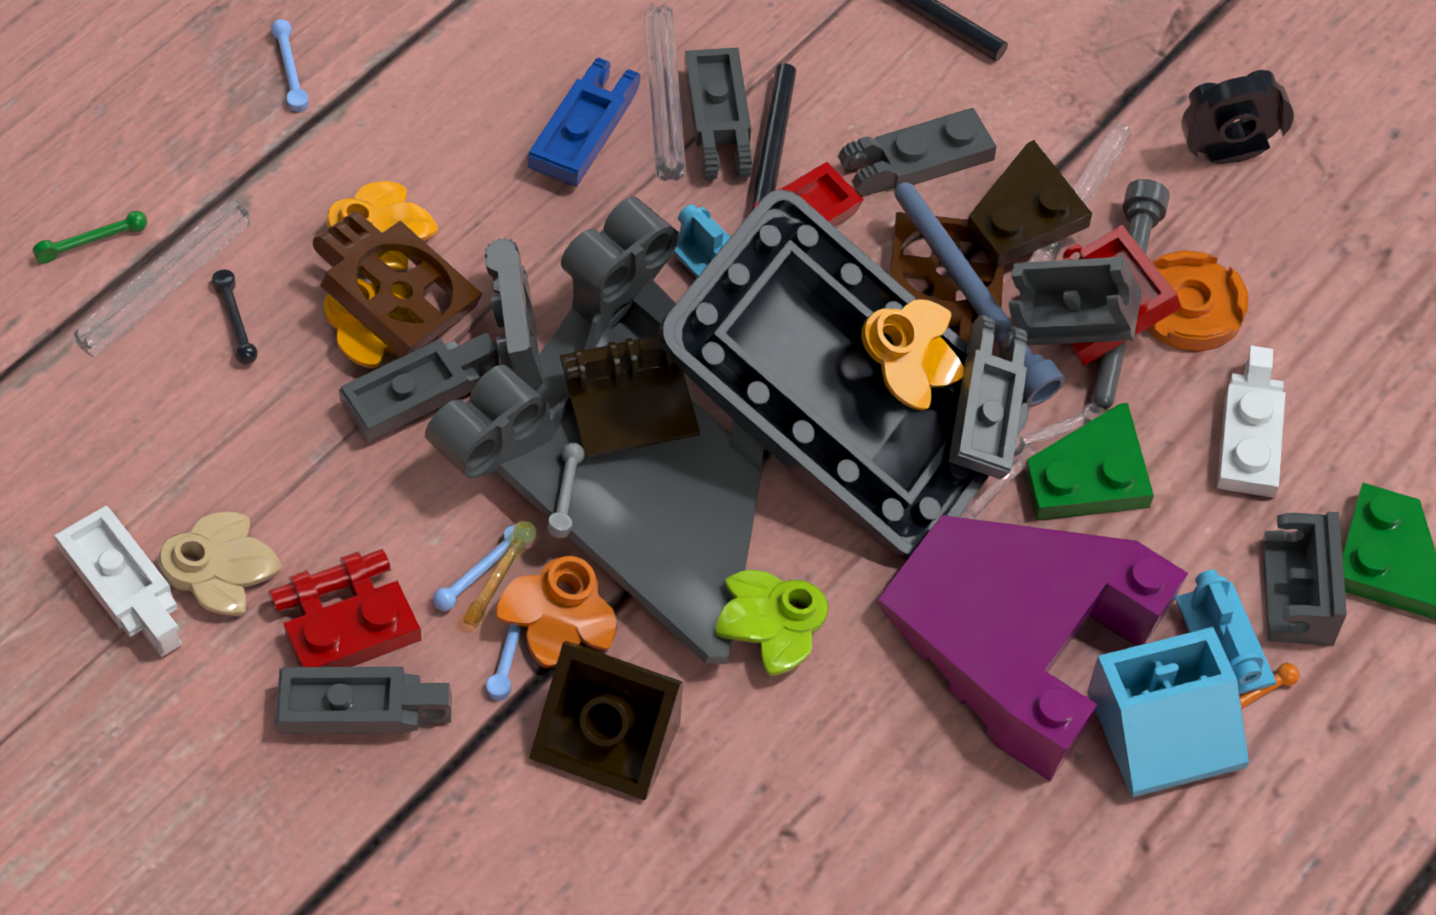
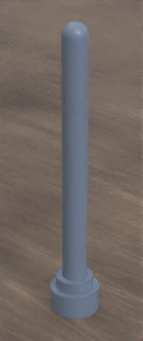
M908 182L899 184L894 192L897 202L977 315L981 316L982 314L995 320L994 339L1001 347L1004 336L1010 327H1013V324L916 188ZM1026 344L1024 367H1027L1023 397L1028 406H1035L1055 395L1063 387L1066 379L1051 359L1045 360L1041 354L1034 355Z

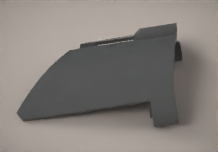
M634 196L623 200L613 209L600 233L595 229H589L579 234L571 241L561 258L562 269L573 278L574 296L571 310L539 354L543 384L540 387L532 388L508 366L503 364L495 366L486 372L475 384L470 399L466 403L462 400H453L436 412L425 430L427 441L467 478H477L493 472L499 473L549 519L550 515L556 513L565 467L561 451L569 443H577L583 448L560 355L573 353L574 349L578 348L582 351L607 346L608 342L614 341L617 344L625 342V339L628 338L637 340L659 335V327L664 317L676 302L654 279L675 251L680 238L679 232L644 202ZM691 400L700 429L699 436L588 459L585 458L584 454V459L576 467L568 516L572 519V527L567 537L705 663L727 664L732 640L720 638L715 635L714 631L723 607L734 599L725 586V579L735 573L746 570L763 467L764 447L734 420H732L730 434Z

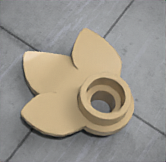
M229 511L211 513L200 518L191 533L176 534L166 540L159 555L160 569L164 578L171 586L182 591H191L200 606L211 612L232 616L244 615L246 611V593L244 588L274 577L280 572L282 564L275 552L267 544L254 537H247L250 528V518L244 514ZM183 556H189L198 561H190Z

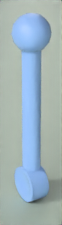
M278 19L271 25V33L274 38L278 39L290 92L287 94V106L293 112H303L308 108L309 101L307 92L300 89L289 42L292 27L288 21Z
M519 525L509 526L504 531V540L449 588L436 590L432 599L435 607L441 611L452 609L456 604V597L510 550L520 551L527 545V531Z
M509 626L497 673L487 680V694L492 700H505L511 693V682L508 675L522 626Z

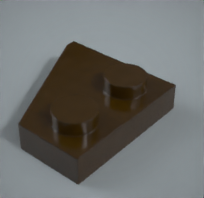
M1035 140L1024 146L970 213L967 231L993 265L998 268L1089 228L1093 213Z

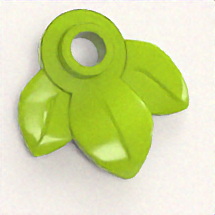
M761 570L740 571L725 579V586L734 599L723 607L715 627V635L725 639L761 643L762 664L769 676L786 673L802 664L811 653L812 633L818 631L823 626L828 614V602L823 592L809 582L802 580H788L784 582L776 576ZM790 603H798L805 606L806 608L797 609L793 607Z

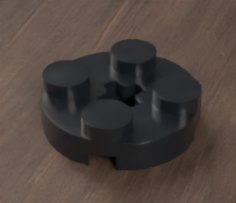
M1256 70L1247 76L1232 78L1218 84L1212 82L1203 83L1195 87L1189 93L1190 105L1182 116L1181 128L1189 151L1196 157H1198V152L1208 154L1211 163L1241 162L1256 157L1270 149L1268 139L1274 136L1279 129L1284 137L1292 126L1294 112L1285 88L1276 82L1273 73L1269 70Z

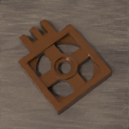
M352 212L344 217L342 222H337L331 226L328 232H322L313 239V247L317 254L332 266L325 273L320 286L400 358L425 346L476 308L482 296V293L401 220L382 233L359 212ZM390 250L400 251L416 267L408 273L395 272L380 257ZM358 272H361L378 287L377 295L368 301L358 286L356 277ZM434 283L450 295L449 308L443 314L423 297L424 290ZM395 284L406 286L411 292V297L408 299L396 297L391 291V286ZM393 313L409 315L417 323L402 322L389 316Z
M896 212L890 276L917 300H929L951 312V319L948 327L951 330H958L957 335L967 343L972 323L978 318L977 313L967 299L956 301V291L960 289L951 277H943L938 274L936 267L941 262L935 254H932L930 257L903 255L904 247L913 238L922 237V235L906 213ZM936 216L959 250L960 241L977 243L967 231L968 219ZM968 262L1001 308L1004 265L996 268L992 262L991 264ZM906 278L925 280L934 289L933 298L916 290Z

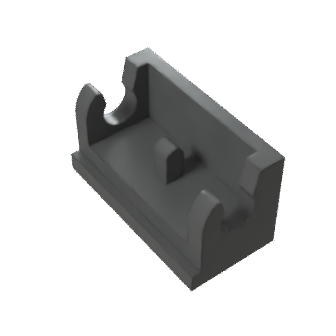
M1123 257L1014 263L1011 277L1015 287L1020 292L1021 300L1009 301V310L1017 327L1027 331V345L1134 341L1142 290Z
M1327 512L1326 515L1307 513H1285L1278 515L1277 527L1279 529H1297L1298 531H1265L1262 539L1268 641L1334 646L1347 616L1339 512Z

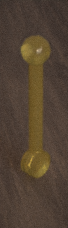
M522 521L515 525L513 530L514 540L478 599L469 605L464 616V623L474 628H477L481 623L487 605L524 545L531 543L536 537V528L531 522Z

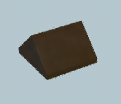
M564 641L529 759L646 800L680 726L683 681L581 645Z

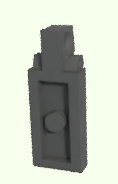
M487 332L459 346L456 341L444 344L440 338L341 386L338 389L340 401L368 443L470 393V390H473L475 384L486 372L500 365L498 348Z
M282 667V669H279L275 716L277 734L403 733V731H417L418 724L451 723L452 693L450 683H420V676L406 674L404 667Z

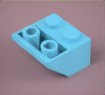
M1213 627L1097 657L1087 694L1090 700L1098 704L1095 713L1131 798L1247 768L1249 759L1237 678Z

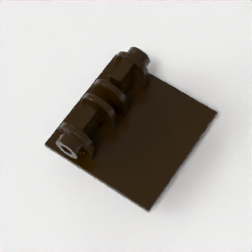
M659 335L637 340L628 338L625 339V342L617 344L614 341L608 342L607 346L582 351L578 348L574 349L573 353L560 355L586 459L700 435L684 372L662 349Z

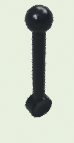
M219 270L212 276L213 288L216 292L222 294L238 344L235 350V357L239 363L249 365L257 359L258 350L254 344L248 341L233 293L236 287L235 276L230 270Z

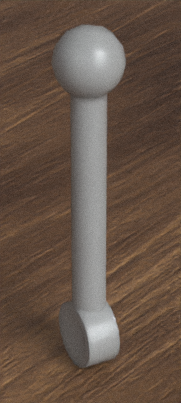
M569 443L561 451L565 467L556 513L550 515L547 523L548 533L556 538L567 537L572 527V519L568 516L576 467L584 459V449L577 443Z

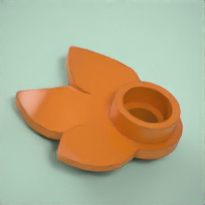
M564 556L550 561L542 569L540 575H524L515 578L502 593L496 607V619L498 621L527 627L526 642L529 652L534 660L543 668L556 667L564 641L578 645L580 642H583L587 646L598 650H609L617 629L614 610L597 594L598 581L592 567L585 560L575 556ZM565 582L572 585L576 594L565 593L557 584Z

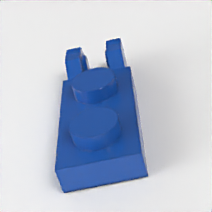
M599 57L596 58L583 78L575 81L530 149L528 168L577 187L623 117L635 94H637L641 74L630 69L626 70L612 92L602 88L609 78L610 62Z

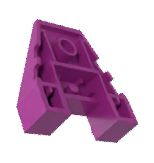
M941 515L878 598L877 605L923 660L930 659L950 682L948 689L961 704L967 702L987 726L985 733L996 746L1051 782L1082 737L1098 704L1051 675L1049 671L1088 616L1135 646L1146 644L1171 608L1188 573L1136 540Z

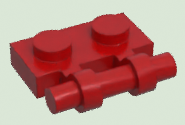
M383 549L363 556L358 551L341 557V564L312 575L307 570L289 576L290 583L268 591L276 613L295 606H299L303 616L283 623L285 636L299 667H353L422 640L421 628L398 580L378 588H374L370 578L391 571L388 557ZM350 587L354 597L323 608L319 597Z

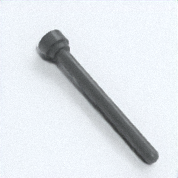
M1138 179L1128 184L1122 209L1127 221L1130 223L1129 234L1146 254L1151 229L1157 226L1166 216L1170 193L1163 184L1157 181ZM1127 341L1100 356L1091 397L1092 404L1099 410H1107L1114 403Z

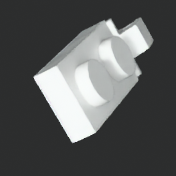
M1250 346L1249 357L1244 364V374L1232 373L1230 384H1228L1224 396L1217 489L1272 498L1276 496L1279 488L1286 392H1283L1284 381L1271 379L1273 349Z
M108 506L102 507L54 535L58 549L119 629L123 628L129 637L142 631L147 641L161 657L182 645V641L177 634L179 627L169 615L178 609L176 602L172 598L170 585Z

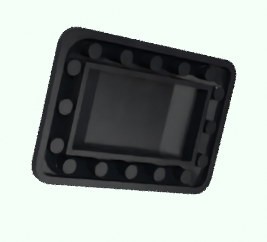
M782 189L771 191L755 206L664 317L659 327V340L662 349L707 396L783 465L861 529L898 556L908 560L941 515L960 517L989 477L986 474L948 462L962 379L945 387L931 388L930 406L924 411L912 409L893 396L884 383L881 364L868 354L863 345L862 327L866 319L874 312L885 308L902 310L907 304L917 299L800 196ZM947 327L941 338L954 351L964 366L965 357L968 356L966 354L967 343ZM883 332L886 340L893 345L892 338ZM1024 397L1017 436L1024 428L1028 419V405Z

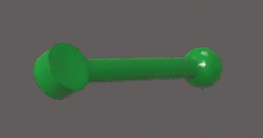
M131 211L124 220L55 243L50 240L40 241L34 245L32 252L37 262L42 264L49 263L57 257L58 253L127 230L141 232L147 226V217L141 211Z

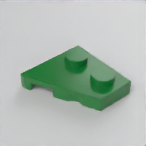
M1128 403L1116 405L1027 459L1024 469L1036 521L1150 508L1154 497Z
M1362 482L1342 550L1345 592L1436 620V550L1420 499Z

